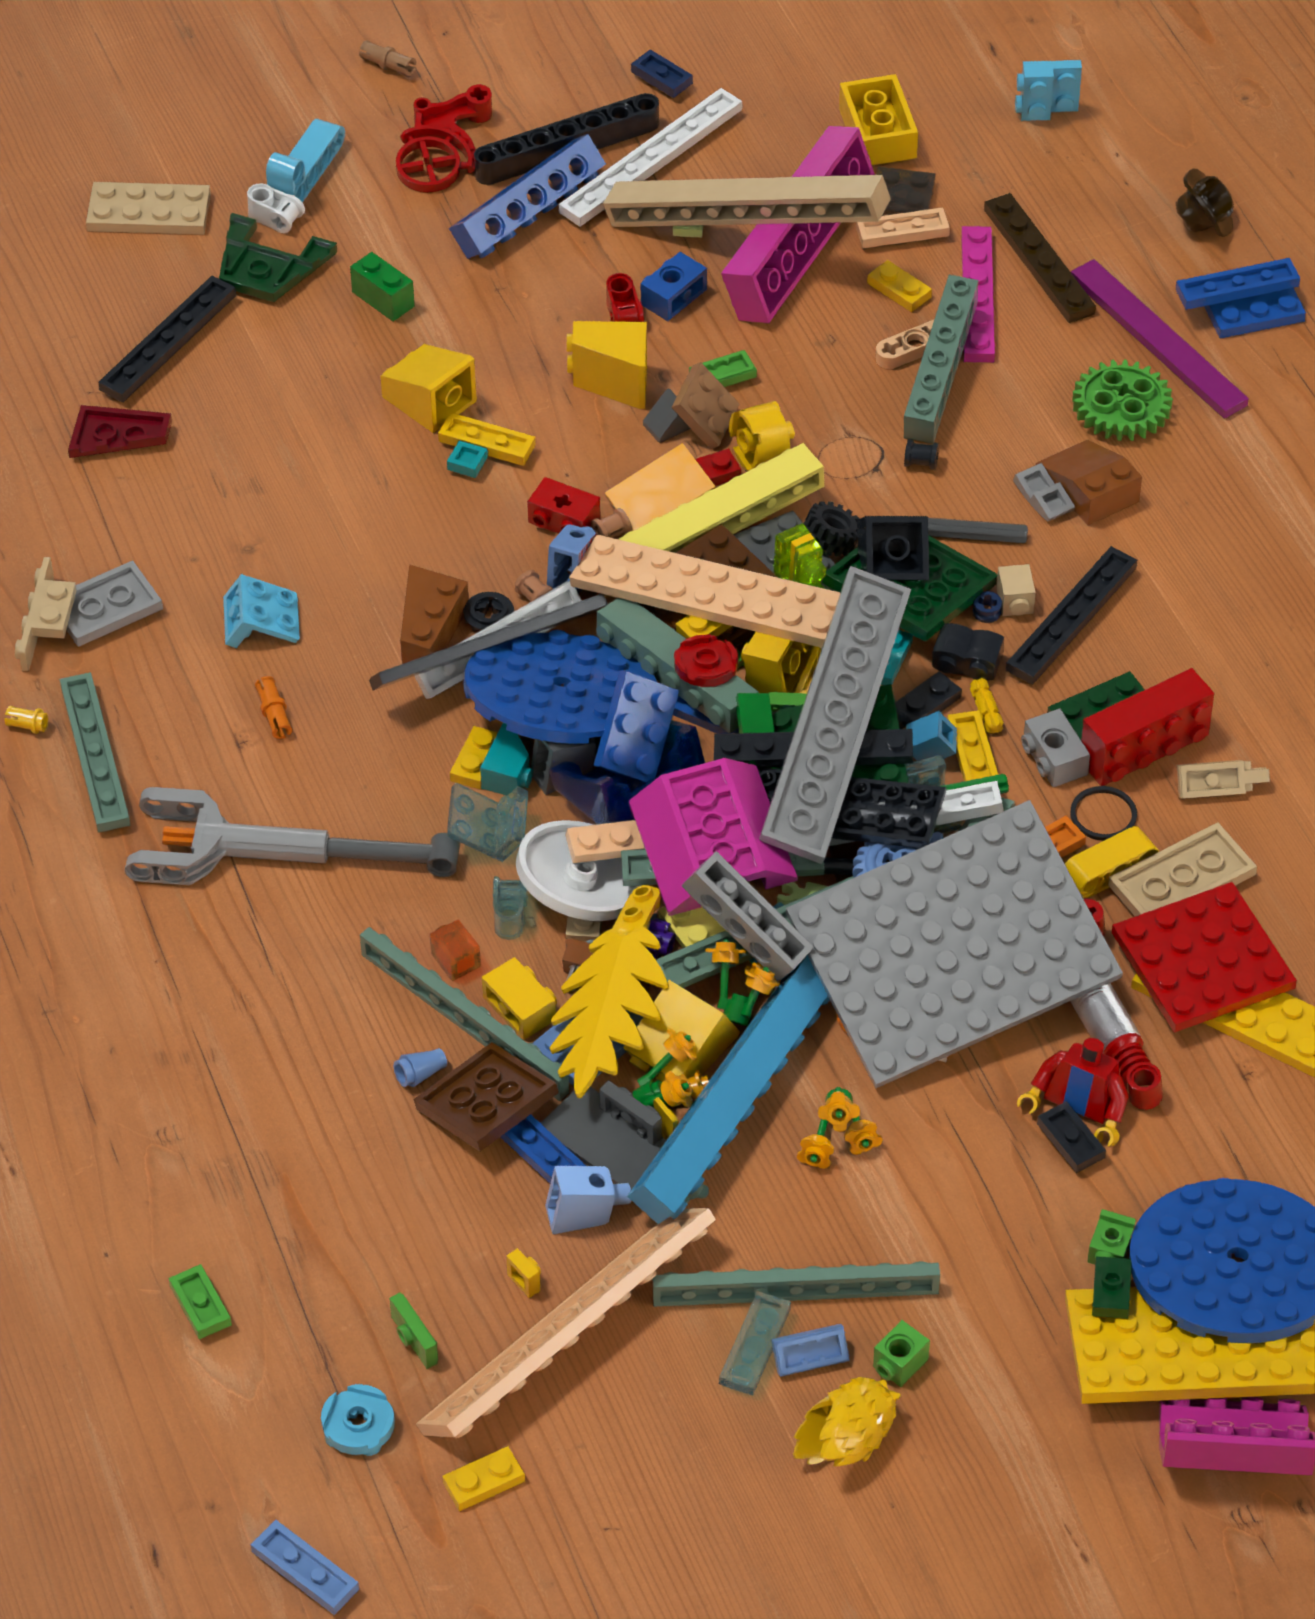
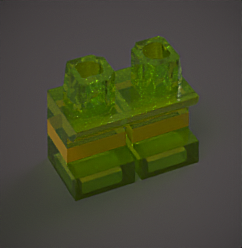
M801 523L775 535L773 573L781 579H789L790 581L825 589L821 584V580L826 576V567L822 564L823 549L805 525Z

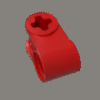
M615 273L609 276L606 281V304L610 321L644 322L642 304L640 299H638L632 278L624 273Z

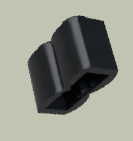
M945 623L940 629L932 651V667L945 674L963 673L976 680L984 678L987 681L994 680L1004 653V636L988 630L973 631L963 625Z

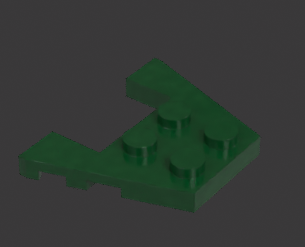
M232 213L229 220L230 227L229 231H227V243L223 253L219 279L234 286L237 292L275 302L337 253V243L312 236L300 256L249 242L257 229L256 219Z

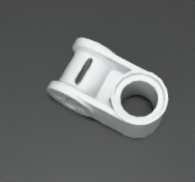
M267 184L252 185L247 191L249 218L256 219L257 223L268 226L279 233H288L292 228L293 221L305 213L304 204L294 195L274 189Z

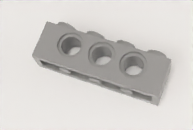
M717 851L704 861L681 885L763 967H768L775 974L774 978L778 982L794 970L814 948Z

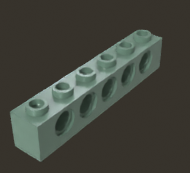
M950 274L948 276L904 414V438L934 444L978 304V280Z

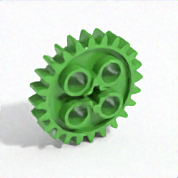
M1125 359L1122 365H1117L1114 360H1111L1109 367L1100 362L1099 370L1089 367L1088 375L1082 373L1080 381L1075 382L1072 398L1073 412H1077V420H1085L1084 428L1094 426L1095 435L1104 431L1105 439L1110 438L1112 434L1117 436L1118 441L1122 440L1123 435H1127L1131 441H1134L1135 434H1139L1144 439L1146 438L1147 430L1155 434L1157 426L1164 427L1165 419L1170 418L1173 398H1171L1172 389L1167 388V380H1160V372L1150 374V366L1140 369L1139 362L1134 363L1133 366H1128V362Z

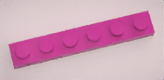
M962 226V277L978 280V304L964 345V362L994 363L991 227Z

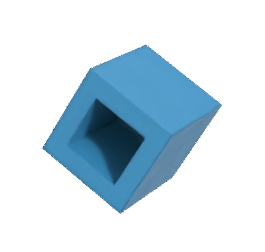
M939 711L906 724V729H913V757L923 767L956 754L957 728Z

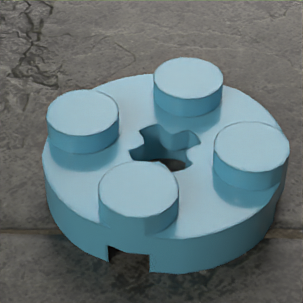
M355 1384L347 1386V1391L341 1392L338 1395L335 1392L326 1400L321 1412V1424L326 1443L346 1454L375 1455L381 1450V1446L389 1440L394 1430L395 1418L391 1404L387 1401L386 1395L381 1390L369 1385ZM358 1414L364 1415V1421L366 1422L361 1425H353L349 1421V1418H356Z

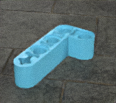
M314 119L288 156L277 152L270 156L266 167L267 185L286 194L294 195L303 203L340 150L345 138V128L324 120Z

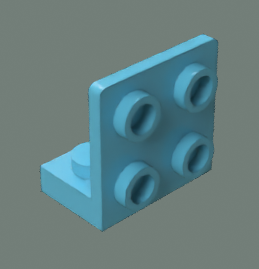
M240 574L223 597L225 645L237 648L245 637L248 638L252 630L296 643L300 639L297 593Z

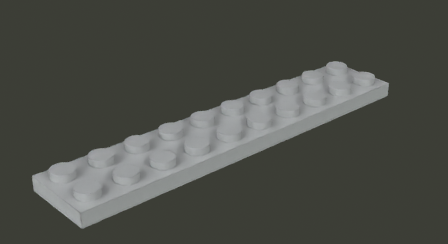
M850 566L759 840L820 864L824 861L911 592L910 588Z

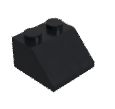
M865 516L857 520L858 554L863 571L886 580H929L928 516Z

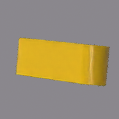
M1134 826L1074 855L1065 862V866L1082 898H1088L1109 888L1110 876L1158 853L1159 849L1138 826Z

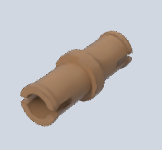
M367 40L360 47L361 50L367 51L366 53L359 52V56L362 59L378 63L385 70L393 69L407 76L412 75L416 67L409 64L416 65V59L397 53L392 47L387 46L384 48Z

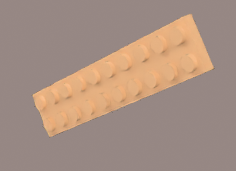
M596 535L579 565L575 567L569 577L572 587L821 648L823 647L840 592L602 535Z
M684 1209L677 1218L672 1219L669 1217L655 1225L418 1421L416 1425L424 1436L460 1438L467 1434L473 1428L472 1422L481 1415L485 1416L496 1410L500 1405L499 1400L507 1393L511 1394L521 1389L527 1383L525 1378L532 1372L540 1371L550 1365L553 1361L552 1356L560 1349H567L579 1340L578 1334L586 1327L591 1328L599 1324L605 1318L604 1312L610 1307L618 1306L628 1300L631 1296L630 1291L638 1284H645L653 1279L657 1274L655 1270L663 1263L667 1264L677 1259L682 1254L681 1248L688 1242H695L702 1238L708 1232L706 1227L716 1220L710 1209Z

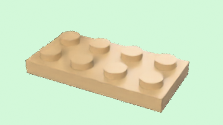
M93 182L86 219L87 231L204 235L211 196L210 185Z
M1217 822L1110 876L1108 886L1134 916H1138L1230 882L1237 885L1255 876L1257 866Z

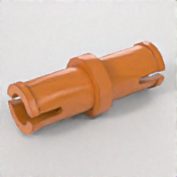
M271 676L261 677L264 687H262L260 680L255 682V688L262 703L260 710L262 715L268 719L272 736L276 739L285 738L286 735L283 728H285L288 735L292 733V726L285 712L287 709L286 702L278 693L275 679Z

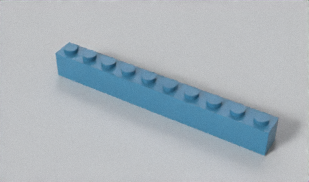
M807 955L794 970L781 979L780 986H776L627 1195L631 1201L657 1224L669 1217L675 1219L683 1212L687 1206V1203L684 1201L688 1194L692 1195L703 1184L705 1179L702 1177L704 1171L706 1169L710 1170L719 1161L722 1154L718 1151L723 1145H728L738 1134L739 1130L735 1127L739 1121L743 1122L751 1115L755 1109V1106L752 1104L756 1097L760 1098L767 1092L772 1085L769 1081L772 1074L776 1075L787 1064L786 1054L789 1050L792 1052L800 1045L805 1038L802 1034L805 1027L809 1028L817 1021L821 1015L818 1011L821 1005L824 1006L830 1001Z

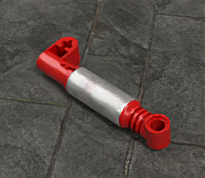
M1084 899L1103 937H1105L1106 929L1102 906L1093 899ZM1111 983L1071 1000L1074 1009L1091 1038H1096L1103 1042V1054L1118 1061L1119 1075L1122 1076L1128 1090L1130 1103L1142 1110H1149L1158 1106L1163 1098L1161 1072L1156 1065L1150 1062L1143 1050L1144 1042Z

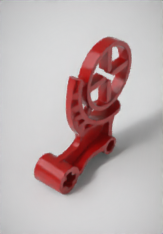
M476 84L469 87L465 93H461L445 102L431 103L427 98H417L413 104L415 126L406 129L400 136L404 145L396 156V172L400 181L412 190L426 193L437 192L452 185L458 178L460 169H468V173L471 174L475 172L474 152L476 149L470 136L455 122L459 119L468 118L475 123H484L491 119L492 92L486 85ZM427 147L438 148L450 154L433 158L432 165H427L429 182L418 181L407 175V173L423 171L424 164L430 163ZM455 147L465 155L467 162H460V156ZM420 148L423 161L401 164L410 152ZM455 165L449 175L436 181L433 168Z

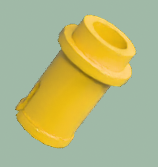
M10 705L6 710L5 715L15 716L5 718L6 726L30 729L34 734L44 732L48 726V714L44 713L40 708L33 711Z

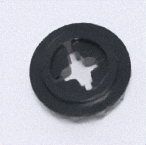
M497 592L478 593L468 599L463 608L465 624H470L473 631L483 630L514 612L511 600ZM489 607H492L493 614L491 618H486L485 615L489 611Z

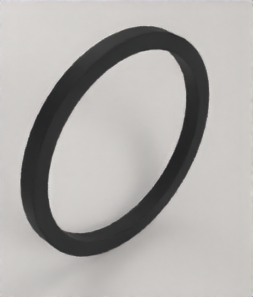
M1096 786L1082 791L1074 798L1071 804L1070 816L1072 822L1085 836L1104 841L1128 828L1134 827L1137 819V809L1133 800L1123 791L1108 786ZM1091 794H1113L1128 804L1132 812V818L1124 829L1116 833H1095L1086 829L1078 821L1075 812L1078 803Z

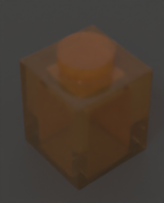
M459 919L448 925H442L430 933L431 955L452 981L481 967L480 946Z

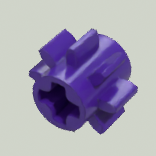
M659 919L651 920L648 930L658 939L660 949L656 950L645 947L656 960L661 958V956L671 954L676 940V934L668 931L670 923Z

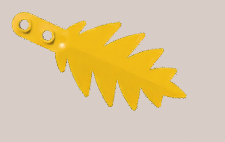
M642 885L633 890L613 928L601 934L589 945L590 953L593 954L561 986L563 994L576 988H581L551 1018L552 1025L555 1026L575 1017L552 1043L550 1051L554 1054L574 1045L561 1064L558 1075L562 1078L574 1073V1089L577 1098H582L587 1092L598 1071L613 1076L618 1074L616 1053L611 1040L637 1050L644 1048L636 1025L626 1010L654 1021L661 1019L650 995L638 981L641 980L663 989L669 987L661 967L648 949L645 948L660 949L658 939L648 930L650 927L649 921L653 913L660 907L661 893L656 887Z

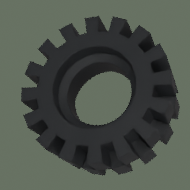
M820 501L819 504L815 503L810 508L802 525L801 532L803 536L811 533L814 537V545L817 546V551L821 552L823 549L826 551V555L831 556L832 552L836 557H841L842 554L847 556L854 550L857 544V520L860 518L857 515L852 516L853 511L850 509L843 510V505L838 504L836 507L833 502L828 501L826 505L824 501Z

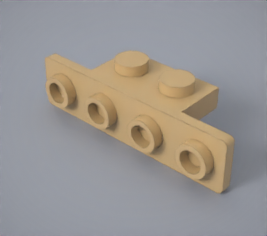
M44 557L41 568L36 569L34 580L35 592H30L28 598L29 614L28 616L24 615L22 619L23 636L21 640L18 639L15 645V657L20 659L22 671H29L38 636L65 637L77 592L75 582L53 581L54 573L50 557Z

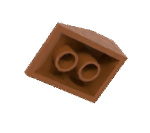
M1089 440L1080 442L1036 463V465L1043 464L1055 484L1061 483L1075 505L1074 511L1088 526L1140 501L1142 483L1140 473L1124 456Z

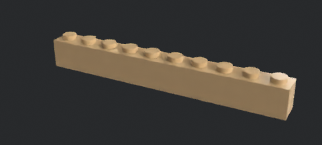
M883 175L619 181L615 182L603 205L612 227L879 222L891 198Z

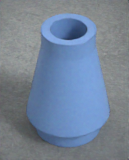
M440 1048L432 1051L404 1054L400 1056L399 1060L394 1062V1073L398 1082L403 1087L408 1085L415 1087L437 1071L446 1068L447 1059Z

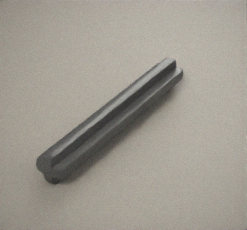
M928 517V535L931 537L1026 543L1028 527L1023 524Z

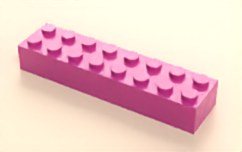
M828 126L792 177L875 175L859 127ZM841 222L757 224L721 273L738 320L770 323Z

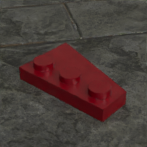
M81 405L68 448L69 458L165 445L172 425L171 413Z

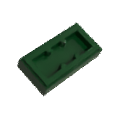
M1096 1256L1092 1316L1128 1319L1131 1259Z

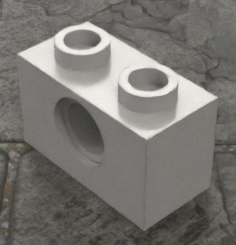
M1061 709L1025 721L1024 735L1021 736L1023 748L1027 754L1031 753L1036 761L1040 775L1042 777L1046 776L1052 787L1088 775L1090 754Z

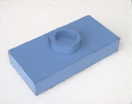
M842 1324L771 1339L777 1374L780 1377L850 1361Z

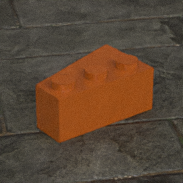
M409 564L400 638L402 664L447 648L464 617L463 608L469 599L468 581Z

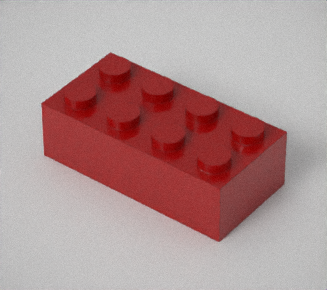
M1190 668L1083 719L1081 741L1090 754L1088 772L1100 786H1104L1110 782L1121 780L1125 775L1137 769H1144L1152 762L1166 755H1173L1179 749L1193 742L1202 741L1209 735L1215 693L1196 671Z

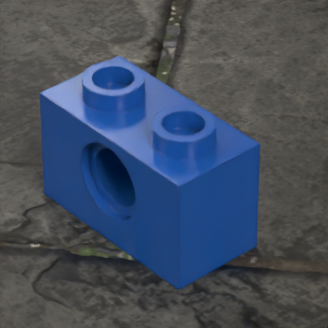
M682 252L677 253L671 259L666 260L653 274L643 279L640 285L642 306L669 321L707 290V267Z

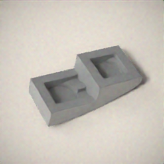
M1042 463L1015 474L1014 483L1031 506L1046 521H1051L1075 509V505L1061 483L1055 484Z

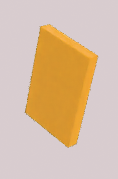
M681 443L606 491L605 495L614 509L621 508L625 511L631 522L632 531L650 523L653 519L677 509L680 505L702 496L705 492L715 489L716 486L685 445Z

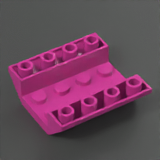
M722 758L660 775L629 800L633 817L668 916L701 908V905L681 885L716 851L747 882L761 878L765 890L798 880L788 851L759 840L770 802L756 765Z
M1242 1397L1241 1401H1227V1398L1159 1401V1451L1163 1467L1313 1475L1315 1466V1432H1311L1308 1427L1309 1413L1306 1405H1300V1401L1294 1399H1279L1278 1404L1263 1403L1264 1400L1258 1397Z

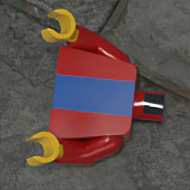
M1088 1038L1084 1040L1083 1045L1074 1043L1068 1051L1060 1050L1046 1059L1031 1082V1085H1033L1032 1089L1018 1098L1017 1107L1022 1105L1025 1097H1029L1034 1102V1106L1029 1114L1035 1112L1040 1107L1041 1099L1039 1095L1042 1091L1045 1092L1044 1099L1060 1105L1067 1101L1076 1113L1101 1124H1104L1106 1121L1105 1127L1098 1128L1094 1136L1101 1143L1104 1132H1108L1110 1135L1108 1147L1119 1141L1120 1135L1116 1129V1124L1121 1123L1129 1095L1122 1076L1119 1075L1118 1061L1103 1054L1104 1044L1102 1041L1096 1038Z

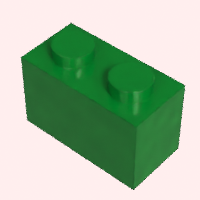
M370 252L350 266L352 293L394 322L415 307L413 280L375 253Z

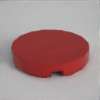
M696 635L685 639L680 643V647L675 650L674 669L682 680L691 685L715 687L727 683L735 676L738 669V652L733 644L727 640L724 643L717 640V636Z

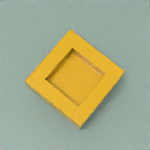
M518 1248L506 1255L507 1275L528 1298L540 1292L541 1269L532 1257L527 1258Z

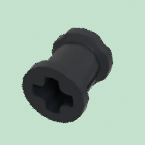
M908 439L904 466L910 467L911 464L928 466L930 470H936L939 457V443L934 442L933 445L914 443L913 439Z

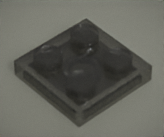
M878 166L876 175H883L891 198L882 216L930 209L936 173Z

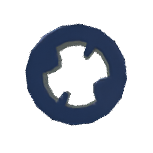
M985 591L974 600L973 616L978 621L992 623L1000 618L1002 600L999 595L994 592ZM984 605L991 606V609H985Z

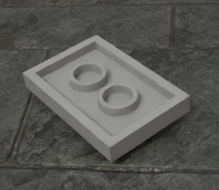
M130 561L76 585L77 592L67 632L79 647L162 610V600L134 561Z

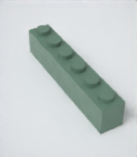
M617 598L597 611L596 631L597 636L603 642L619 649L626 659L633 658L638 661L643 670L654 675L662 684L679 690L678 696L687 701L692 708H696L707 716L715 725H719L728 733L739 728L735 698L737 693H759V691L737 675L727 683L715 687L695 686L682 680L674 669V652L686 638L637 602Z

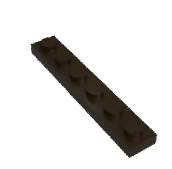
M1008 193L985 201L984 211L1067 322L1072 323L1094 315L1096 311L1094 302L1013 195Z

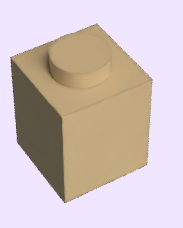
M1030 564L998 567L996 588L1002 600V616L1034 614L1036 592Z

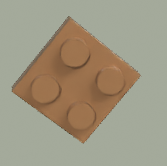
M700 362L692 366L671 408L712 449L720 445L729 427L731 414L736 412L739 403Z

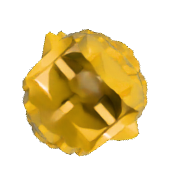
M857 1377L850 1379L849 1383L839 1385L838 1389L828 1392L827 1397L807 1411L806 1419L794 1435V1438L797 1439L793 1453L794 1458H807V1464L809 1465L825 1460L834 1461V1467L853 1464L861 1459L866 1462L872 1451L879 1448L882 1438L887 1436L896 1417L895 1402L901 1397V1394L888 1390L887 1382L884 1379L876 1381L872 1378Z

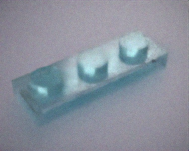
M757 1291L719 1376V1385L752 1396L754 1395L773 1351L771 1339L779 1338L791 1310L790 1301Z

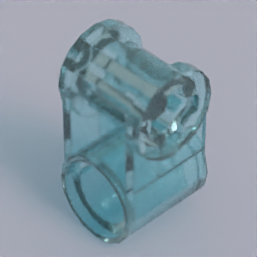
M494 876L493 911L495 933L503 939H515L520 937L524 931L528 890L524 887L521 880H500L499 877Z

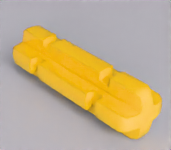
M984 678L972 680L970 691L973 698L976 699L975 704L980 711L981 718L985 721L983 724L989 734L1001 732L1004 722L1001 715L997 713L999 710L992 692L989 691L990 687L987 680Z

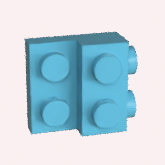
M1081 60L1023 61L1022 74H1017V91H1021V94L1015 96V112L1021 113V121L1050 120L1051 112L1078 111L1082 74Z

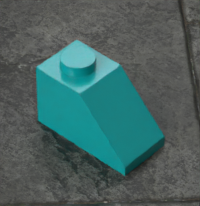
M503 723L480 767L481 788L518 799L523 788L529 787L533 777V769L529 767V753L518 734L506 730L507 724Z

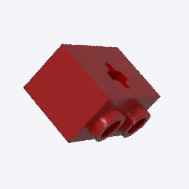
M547 477L543 478L527 501L528 523L558 534L569 524L581 528H591V521L596 518L600 520L601 518L599 496Z

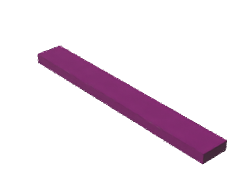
M1095 259L1071 271L1085 292L1224 419L1248 406L1249 398Z

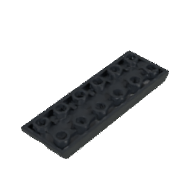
M757 767L771 804L782 769ZM851 777L831 838L913 848L925 847L931 842L937 817L947 791L946 787Z

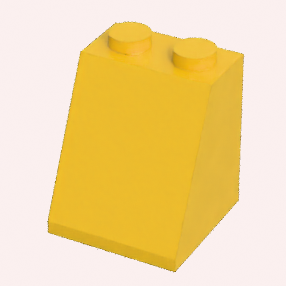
M573 321V334H567V352H572V355L567 356V373H573V386L638 409H645L647 322Z
M423 344L380 375L382 397L432 433H435L443 426L450 412L459 415L477 401L475 360L467 354Z
M668 980L669 987L662 989L654 1001L661 1019L654 1021L643 1017L637 1026L644 1048L637 1050L626 1045L623 1047L632 1056L629 1062L646 1073L649 1068L652 1069L668 1053L663 1045L670 1037L666 1031L668 1028L673 1029L676 1033L683 1031L690 1035L695 1043L692 1050L697 1058L692 1060L688 1057L683 1063L673 1058L658 1073L656 1079L661 1082L666 1080L665 1074L669 1071H672L677 1076L683 1074L686 1078L695 1076L694 1073L697 1070H700L701 1074H703L740 1034V1031L724 1013L671 980Z

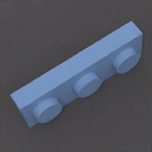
M277 1520L251 1544V1552L333 1615L359 1590L358 1581Z

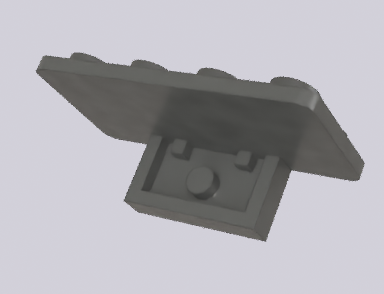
M609 1080L600 1088V1093L589 1087L582 1098H577L574 1090L541 1122L550 1133L588 1166H605L610 1171L612 1183H629L631 1190L667 1141L662 1137V1117L657 1110L649 1105H643L626 1088L618 1087Z

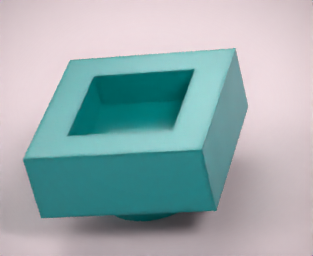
M459 440L447 460V470L476 478L488 458L487 448Z

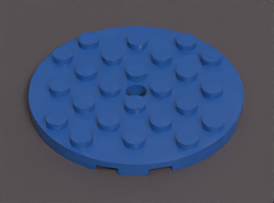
M552 630L549 633H533L477 651L468 660L463 684L466 698H471L475 703L474 709L490 722L497 719L506 723V730L548 742L586 744L589 743V738L600 737L605 731L604 726L619 671H628L649 680L657 681L654 675L642 669L638 661L633 658L626 659L619 649L611 644L600 641L596 636H578L567 634L562 630Z
M1219 1178L1217 1180L1188 1184L1178 1188L1154 1202L1140 1217L1134 1228L1130 1243L1129 1259H1131L1133 1281L1147 1304L1159 1315L1165 1313L1178 1321L1177 1327L1205 1337L1207 1333L1228 1337L1227 1342L1261 1343L1295 1335L1314 1325L1315 1207L1306 1200L1270 1184L1241 1179ZM1232 1254H1234L1235 1257H1240L1244 1259L1245 1261L1236 1262L1234 1259H1231Z

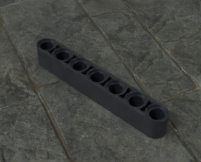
M639 94L481 146L474 152L475 178L481 184L491 185L525 174L572 140L587 134L592 139L596 148L601 149L650 133L659 127V100L653 94Z

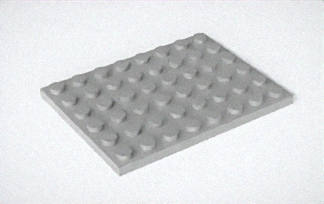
M1030 800L786 908V915L792 926L814 947L807 956L875 1089L1118 980L1123 975L1119 964Z

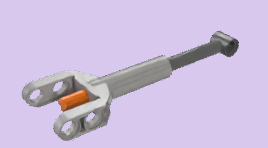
M149 787L142 791L139 807L144 813L154 819L197 822L195 828L169 826L163 828V845L190 846L192 853L139 850L127 857L125 874L130 879L139 882L191 885L208 875L223 856L314 863H326L328 857L427 864V869L431 874L438 877H449L456 872L460 841L456 836L449 833H438L432 837L430 844L330 838L328 830L230 824L221 816L217 803L203 790ZM147 801H158L162 805H152ZM180 803H188L194 807H184ZM133 864H142L148 868H138ZM166 866H174L181 870H170Z

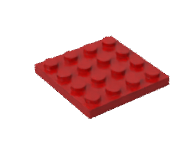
M1233 882L1112 925L1111 933L1174 1033L1296 989V978Z

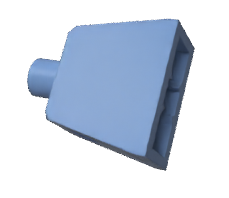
M555 1166L545 1204L552 1234L607 1224L613 1205L631 1203V1200L627 1197L631 1191L629 1183L613 1184L610 1171L605 1166Z

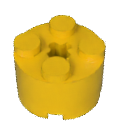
M776 401L741 409L732 413L730 417V438L736 436L738 446L733 447L737 460L745 470H752L760 463L767 462L790 449V439H793L795 436L794 428L790 421H785L779 404Z

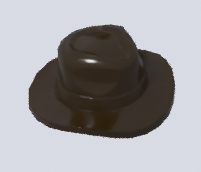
M1198 169L1189 170L1183 177L1184 186L1187 190L1175 203L1177 213L1185 221L1187 228L1193 232L1214 227L1219 236H1227L1233 229L1231 214L1234 210V202L1229 190L1218 177L1206 176Z

